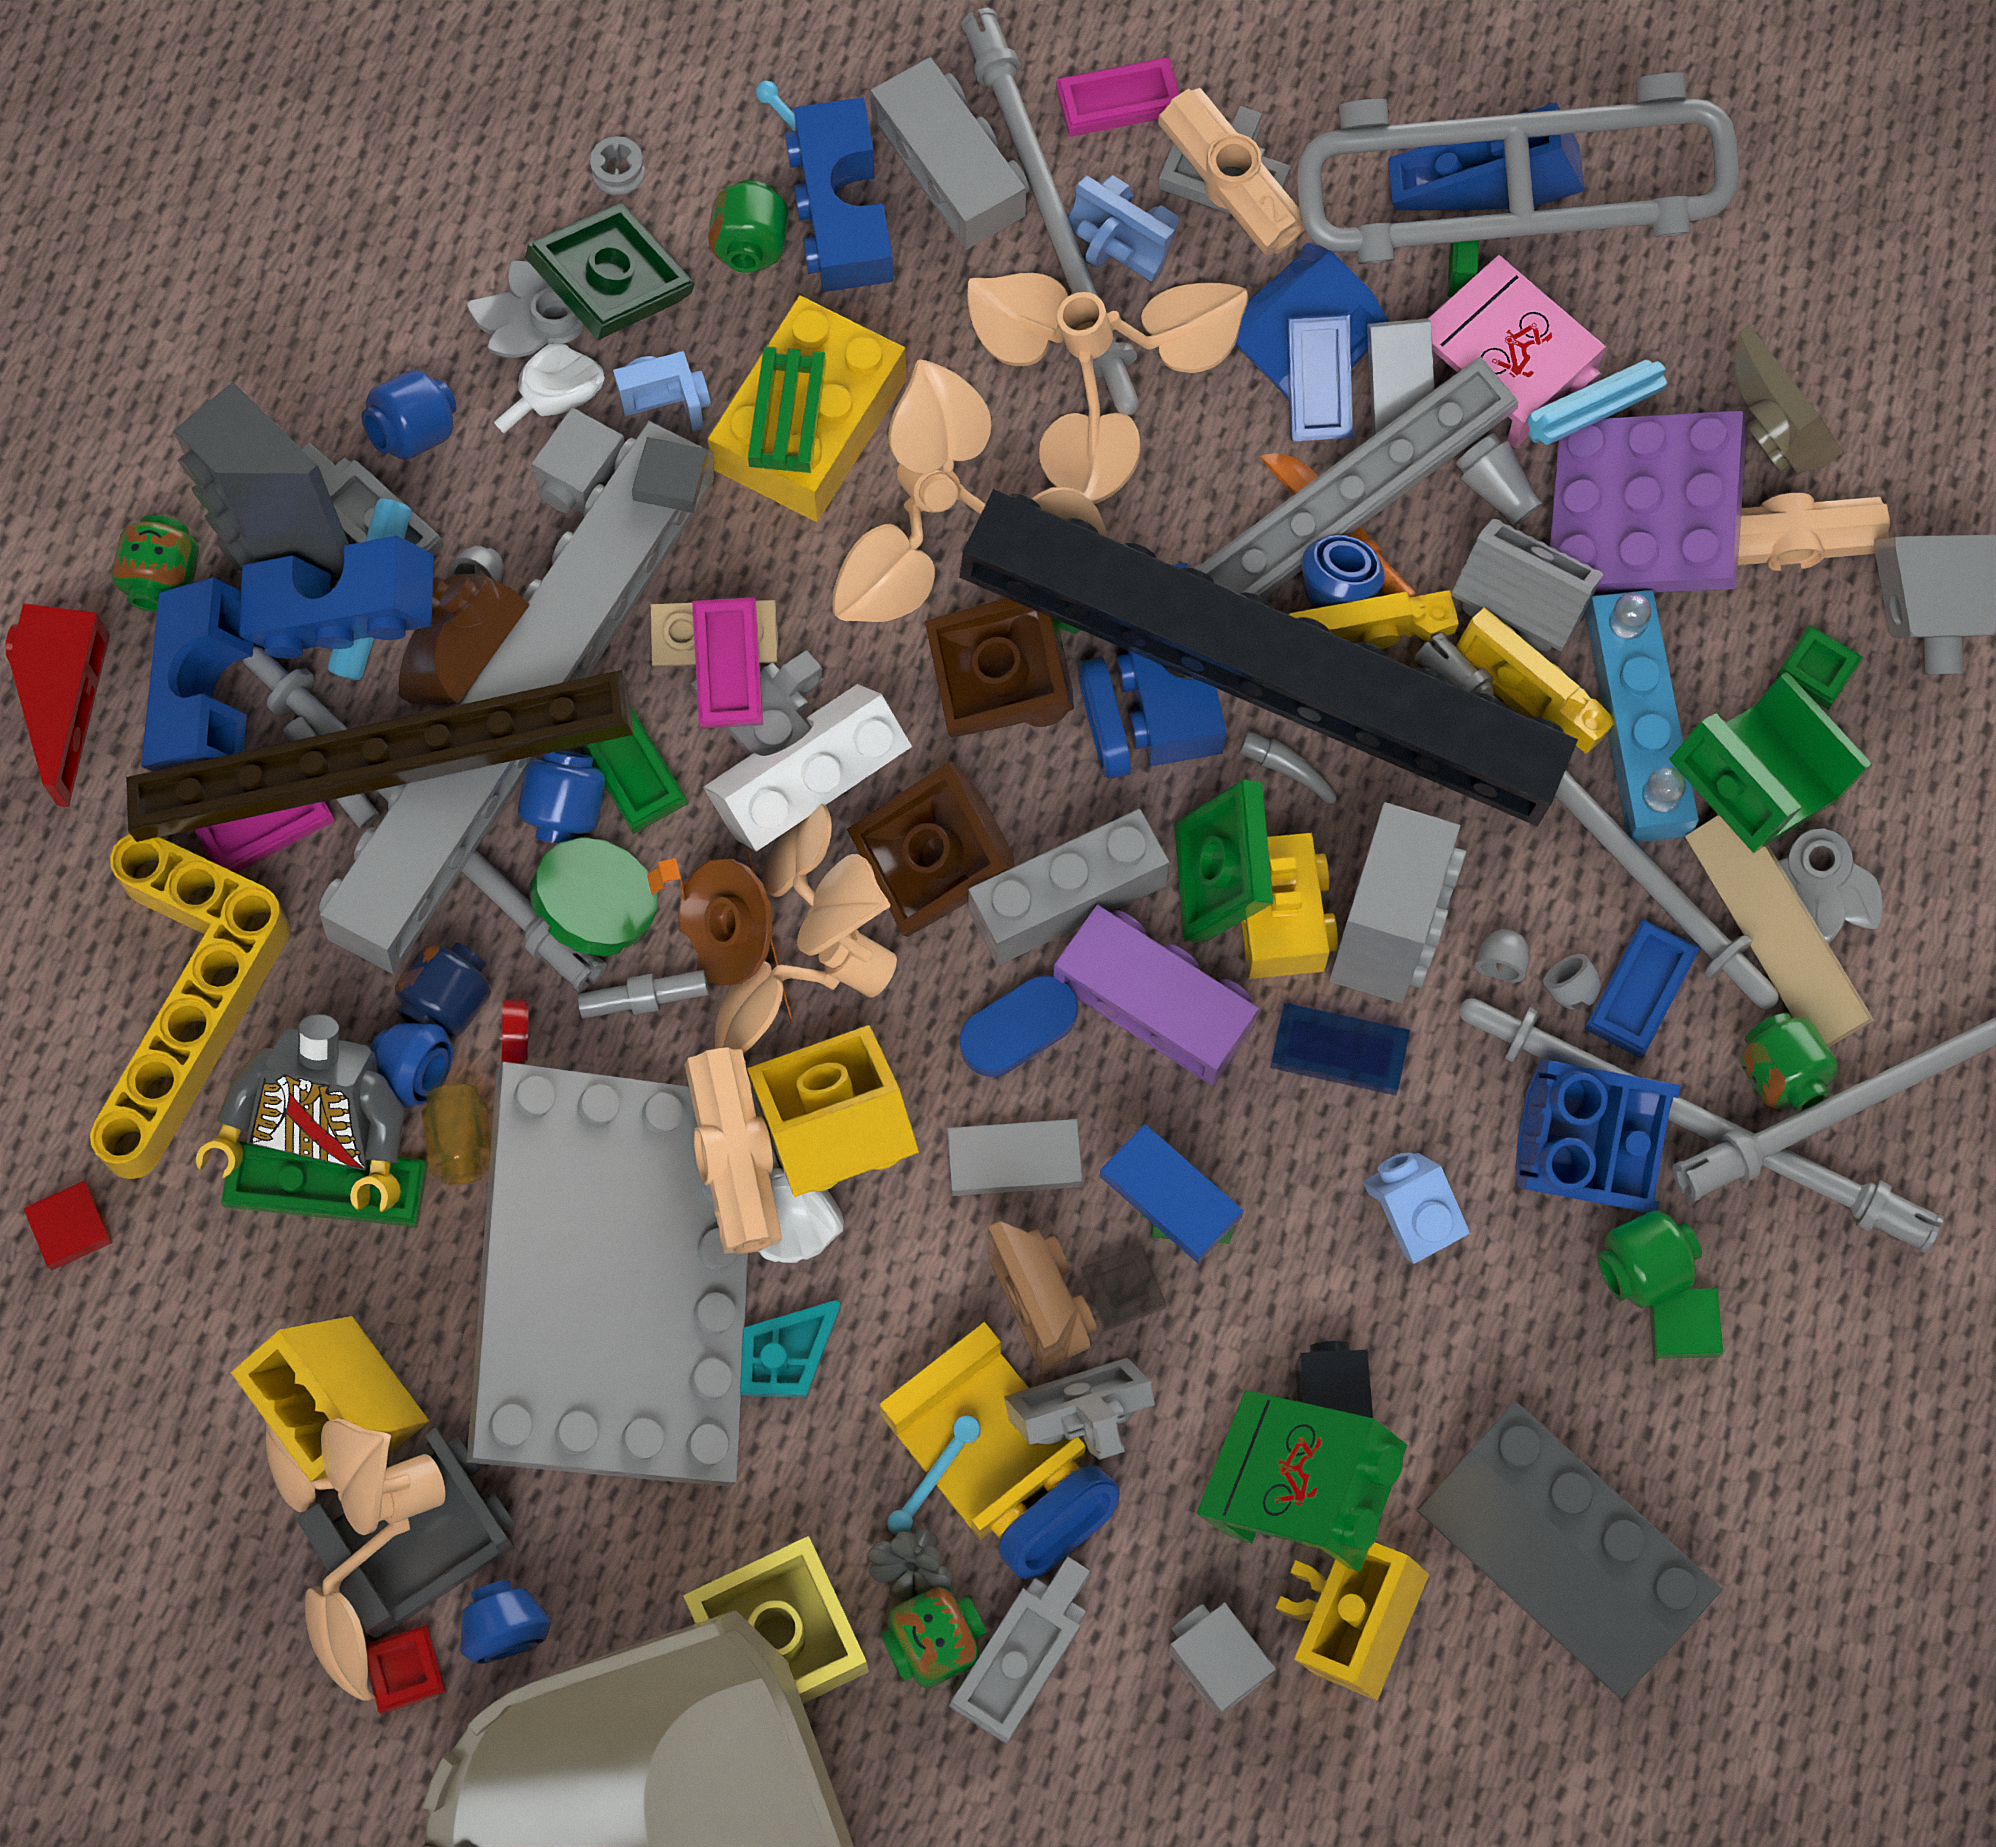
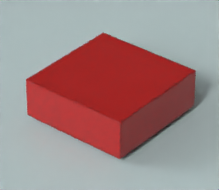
M85 1181L23 1208L46 1266L51 1271L113 1243L90 1186Z
M427 1625L366 1645L368 1676L373 1694L376 1697L377 1709L381 1715L447 1693Z

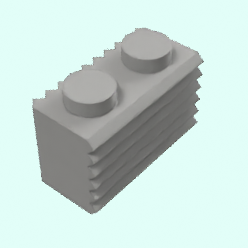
M1492 519L1477 538V542L1451 595L1463 602L1462 609L1471 617H1474L1485 607L1500 621L1518 629L1517 635L1534 649L1549 651L1553 647L1562 652L1571 640L1603 577V573L1600 570L1592 569L1588 564L1580 563L1578 559L1570 558L1566 553L1558 552L1556 548L1548 547L1544 542L1536 541L1532 536H1526L1522 531L1514 530L1511 525H1505L1500 520Z

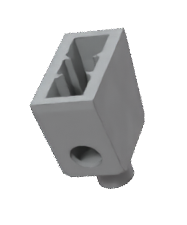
M1996 535L1903 536L1874 540L1876 561L1890 635L1892 638H1924V675L1963 674V637L1989 636L1996 633Z

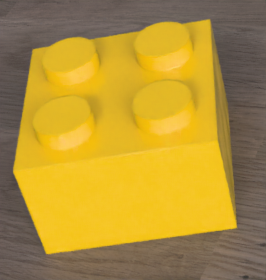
M870 1025L747 1068L769 1136L794 1198L809 1192L828 1190L839 1181L873 1169L889 1168L901 1159L919 1153L900 1088Z

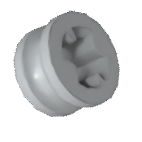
M609 137L597 143L592 150L590 165L594 182L600 190L612 195H623L638 188L644 179L643 156L641 149L634 141L626 137ZM616 157V161L619 163L621 157L627 158L629 170L619 174L616 168L614 174H609L606 161Z

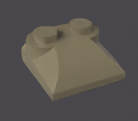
M1748 325L1738 334L1735 364L1741 395L1755 417L1753 421L1746 425L1780 473L1790 466L1798 475L1802 472L1825 467L1843 453L1842 449L1821 416L1751 326Z

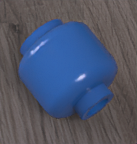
M414 369L404 372L369 391L366 399V409L361 414L362 424L369 440L379 452L383 454L390 453L392 456L406 460L414 458L449 439L453 430L452 414L456 411V402L451 390L443 381H434L428 374Z
M556 751L543 754L542 758H536L527 763L524 769L518 815L525 823L537 827L536 839L560 843L574 839V833H589L597 827L605 776L600 770L592 767L593 757L568 751Z

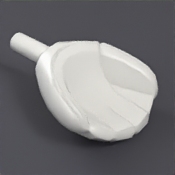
M549 343L522 368L519 375L518 390L523 397L494 423L505 433L533 408L540 416L562 414L569 411L572 407L576 408L583 405L594 397L602 387L605 377L601 365L593 359L570 349L564 343Z
M771 1141L773 1169L772 1173L769 1174L782 1240L777 1245L757 1252L765 1259L773 1262L797 1263L801 1259L807 1260L820 1254L843 1231L844 1220L840 1208L828 1190L809 1192L794 1198L784 1171L779 1167Z

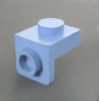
M684 351L659 358L653 356L640 357L628 363L626 367L613 370L624 416L683 401L692 431L704 429L701 408L711 406L708 389L701 370L693 373L690 372Z
M1407 1152L1392 1156L1378 1166V1173L1363 1181L1368 1194L1380 1201L1402 1252L1407 1260L1413 1264L1470 1234L1441 1165L1420 1153L1413 1154Z

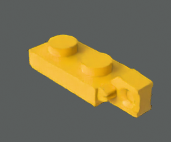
M1450 590L1410 598L1406 591L1289 614L1294 618L1306 617L1317 620L1324 624L1330 630V633L1353 643H1369L1380 649L1393 646L1399 642L1400 636L1403 635L1408 637L1416 635L1426 642H1431L1432 637L1440 632H1444L1447 636L1454 634L1459 624Z
M1485 607L1471 619L1456 648L1477 670L1485 668L1493 676V693L1518 714L1530 719L1538 717L1556 723L1563 729L1565 734L1578 739L1576 746L1585 754L1589 753L1603 740L1611 729L1613 721L1609 712L1596 699H1591L1585 690L1579 688L1580 686L1565 675L1558 666L1547 660L1517 635L1510 626L1500 621Z

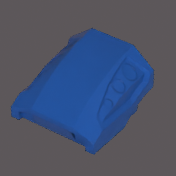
M1308 242L1303 246L1300 254L1281 273L1248 299L1235 345L1289 401L1286 317L1347 313L1350 316L1351 369L1368 352L1367 324L1389 321L1373 292L1331 250Z
M1540 1060L1526 1090L1519 1127L1515 1165L1517 1188L1648 1213L1658 1210L1660 1201H1655L1656 1185L1668 1118L1673 1098H1679L1681 1085L1550 1060Z

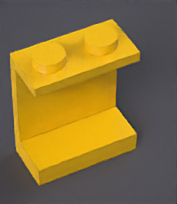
M985 1322L879 1404L880 1415L926 1474L955 1436L953 1427L958 1418L971 1416L979 1422L981 1427L979 1438L973 1443H965L936 1484L937 1488L979 1540H982L992 1531L1001 1539L1009 1526L1028 1510L1025 1504L1044 1489L1048 1492L1051 1491L1068 1475L1080 1468L1077 1463L1084 1458L1086 1449L1085 1444L1079 1437L1072 1440L1065 1439L1053 1444L1035 1443L1029 1445L1008 1419L1004 1396L1029 1389V1387L1001 1354V1341Z

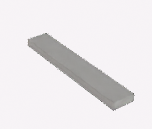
M1481 356L1196 569L1210 576L1215 584L1238 594L1248 592L1262 598L1267 597L1302 571V557L1306 548L1311 543L1328 536L1350 535L1516 411L1519 401Z

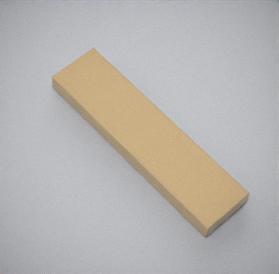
M1719 815L1685 836L1743 935H1747L1752 940L1750 945L1793 1018L1809 1019L1817 1027L1828 1047L1874 1021L1769 845L1753 853Z

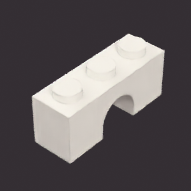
M856 684L808 716L806 719L812 728L799 741L782 751L767 756H761L754 752L703 787L735 839L757 852L810 816L820 804H828L911 748L912 745L882 694Z

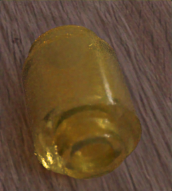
M470 1084L446 1085L429 1091L426 1094L427 1106L421 1111L429 1173L443 1177V1181L447 1185H465L481 1180L483 1178L482 1171L489 1169L491 1133L486 1101L479 1099L478 1088Z

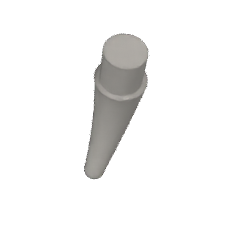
M1250 731L1246 732L1239 750L1240 755L1261 763V766L1280 772L1298 781L1326 803L1331 804L1336 801L1337 796L1333 789L1316 769L1299 754L1273 737L1268 739Z

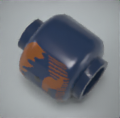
M455 942L450 950L439 945L425 946L395 985V995L401 1003L396 1012L407 1023L436 1024L443 1027L448 1036H460L465 1032L491 995V986L485 976L481 974L486 963L475 952L458 942Z

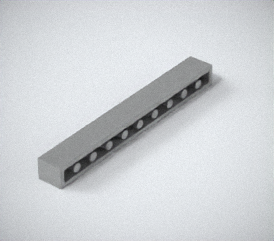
M648 421L637 439L629 438L624 443L615 462L616 471L606 486L599 484L591 492L584 508V519L574 533L567 531L561 537L553 553V565L542 581L535 579L527 588L523 599L530 606L466 695L455 706L589 676L694 514L633 500L632 488L646 438L651 437L699 448L703 447ZM709 450L708 462L694 512L714 482L713 452ZM536 756L395 786L389 798L388 813L377 829L370 827L365 831L356 846L353 866L343 880L336 878L328 886L319 906L320 918L327 940L394 975L522 779L527 763L535 759Z

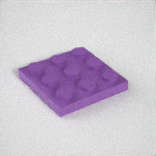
M1744 411L1607 418L1559 440L1550 547L1556 548L1558 552L1566 553L1570 558L1578 559L1580 563L1588 564L1592 569L1600 570L1603 573V577L1594 595L1653 590V592L1737 589L1747 420Z

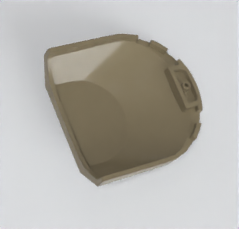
M736 1610L546 1674L523 1684L493 1702L471 1720L467 1725L469 1728L464 1732L452 1752L441 1759L430 1782L422 1806L423 1809L429 1810L426 1823L425 1844L421 1847H854L788 1662Z

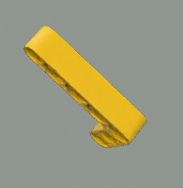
M128 834L117 842L110 855L111 869L128 896L137 903L205 934L100 1111L90 1132L91 1146L95 1154L108 1169L118 1177L135 1179L150 1173L161 1160L285 946L290 934V924L274 893L266 887L163 838L157 837L136 842L131 834ZM152 860L159 861L157 869L146 878H133V874L140 864ZM206 886L215 888L213 895L208 901L198 905L187 904L190 895L195 890ZM262 912L271 914L269 922L263 928L251 932L243 930L244 924L250 916ZM231 966L239 968L236 978L231 983L220 987L211 985L213 976L219 970ZM197 1021L206 1022L205 1031L198 1039L185 1043L179 1041L180 1033L186 1025ZM169 1076L174 1078L172 1088L166 1095L155 1099L146 1097L147 1090L153 1081L160 1077ZM127 1133H140L141 1139L134 1151L127 1155H114L115 1144L122 1136Z

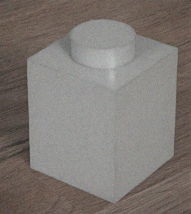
M572 407L532 462L540 497L560 512L569 513L573 508L583 514L586 502L594 488L599 484L606 486L616 471L615 462L620 449L625 443L624 436Z
M1223 1603L1212 1613L1202 1604L1171 1629L1178 1639L1170 1644L1168 1654L1217 1718L1271 1678L1276 1670L1226 1603Z

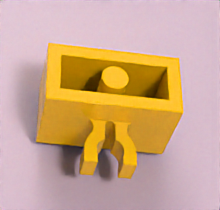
M1312 833L1267 837L1273 904L1241 922L1248 979L1324 972L1329 952L1338 950L1334 913L1324 914L1321 892L1329 890V871L1325 853L1315 854Z
M1375 1542L1369 1548L1360 1572L1347 1568L1335 1559L1327 1580L1313 1567L1295 1560L1290 1573L1300 1580L1310 1582L1311 1589L1320 1595L1318 1603L1310 1599L1296 1603L1280 1596L1275 1607L1282 1614L1301 1621L1310 1620L1294 1660L1321 1678L1378 1701L1429 1573L1410 1556Z

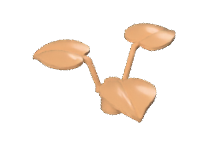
M1017 273L996 278H970L968 281V306L973 327L983 346L997 360L1013 366L1035 364L1046 354L1050 340L1055 343L1064 341L1068 351L1079 358L1088 400L1089 416L1071 413L1055 420L1042 436L1039 458L1044 473L1055 487H1068L1078 490L1086 495L1093 504L1113 496L1127 483L1138 465L1141 454L1139 432L1131 417L1121 413H1110L1100 416V403L1093 359L1102 356L1109 349L1113 340V330H1117L1144 349L1151 350L1159 347L1163 363L1172 370L1197 373L1214 368L1230 354L1236 344L1242 317L1248 303L1247 290L1236 285L1195 283L1176 286L1156 295L1143 309L1141 320L1145 331L1149 335L1145 336L1122 321L1117 311L1107 313L1104 303L1095 294L1078 292L1068 296L1066 289L1059 281L1044 274Z
M917 360L910 382L894 410L889 426L888 439L890 450L900 463L897 470V478L900 485L910 496L905 502L904 508L909 513L911 535L908 539L899 527L893 524H884L871 529L854 544L842 564L833 591V613L841 620L886 622L918 609L930 594L935 578L933 561L925 552L917 549L923 541L921 512L923 510L930 513L943 512L951 508L956 500H961L981 514L986 505L960 484L957 475L952 470L954 468V461L973 459L984 450L991 433V415L986 403L978 392L962 377L943 366L926 360ZM1052 487L1032 498L1040 505L1042 510L1065 520L1068 518L1083 520L1095 527L1100 535L1109 537L1097 507L1080 491L1068 487Z
M820 804L810 816L780 835L768 855L762 873V883L768 894L773 897H780L794 886L797 893L812 906L808 910L807 917L799 930L797 946L801 952L809 956L819 953V961L825 964V970L819 971L782 964L772 970L771 965L764 961L754 976L742 984L731 985L716 1021L715 1049L725 1047L734 1050L742 1049L743 1054L750 1049L775 1019L783 997L782 982L786 979L792 978L817 982L831 990H834L841 981L863 995L872 998L880 994L893 977L897 964L896 955L862 935L857 930L866 922L890 908V903L878 886L872 866L868 860L858 854L848 855L825 875L818 885L816 892L808 885L806 874L821 863L830 843L832 823L826 805Z
M336 1418L327 1421L323 1425L321 1434L322 1458L328 1478L310 1482L266 1422V1451L269 1467L280 1494L289 1506L298 1512H306L315 1506V1488L319 1490L335 1488L338 1491V1497L342 1503L346 1518L357 1533L366 1535L374 1532L378 1522L385 1520L388 1524L323 1580V1589L318 1586L309 1588L305 1599L307 1630L312 1647L321 1665L342 1689L360 1700L369 1701L376 1697L369 1692L367 1686L368 1661L364 1633L352 1605L339 1593L340 1584L344 1578L390 1539L398 1534L409 1531V1517L444 1504L446 1492L442 1474L435 1461L427 1454H422L386 1468L391 1435L384 1432L367 1430L348 1420Z

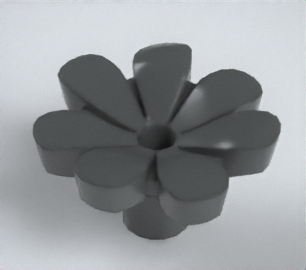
M917 1529L914 1534L903 1531L899 1532L891 1543L882 1540L876 1542L867 1554L870 1561L874 1562L869 1568L872 1578L880 1583L893 1581L894 1584L890 1589L889 1595L903 1602L911 1599L914 1592H917V1595L934 1587L940 1586L950 1591L953 1581V1572L940 1566L942 1554L936 1549L939 1543L938 1538L927 1529Z

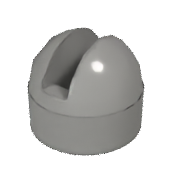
M473 545L461 552L453 561L449 574L450 576L478 574L481 569L487 577L501 583L505 568L498 552L491 548L486 549L480 545Z
M1501 929L1495 931L1483 940L1478 951L1475 968L1483 975L1511 983L1521 982L1525 979L1529 964V946L1524 937L1514 930ZM1496 963L1505 964V967L1498 972Z
M1574 954L1562 959L1546 973L1543 980L1544 986L1553 999L1562 1007L1571 1010H1580L1582 1007L1581 1001L1587 1005H1592L1601 991L1598 972L1584 954Z

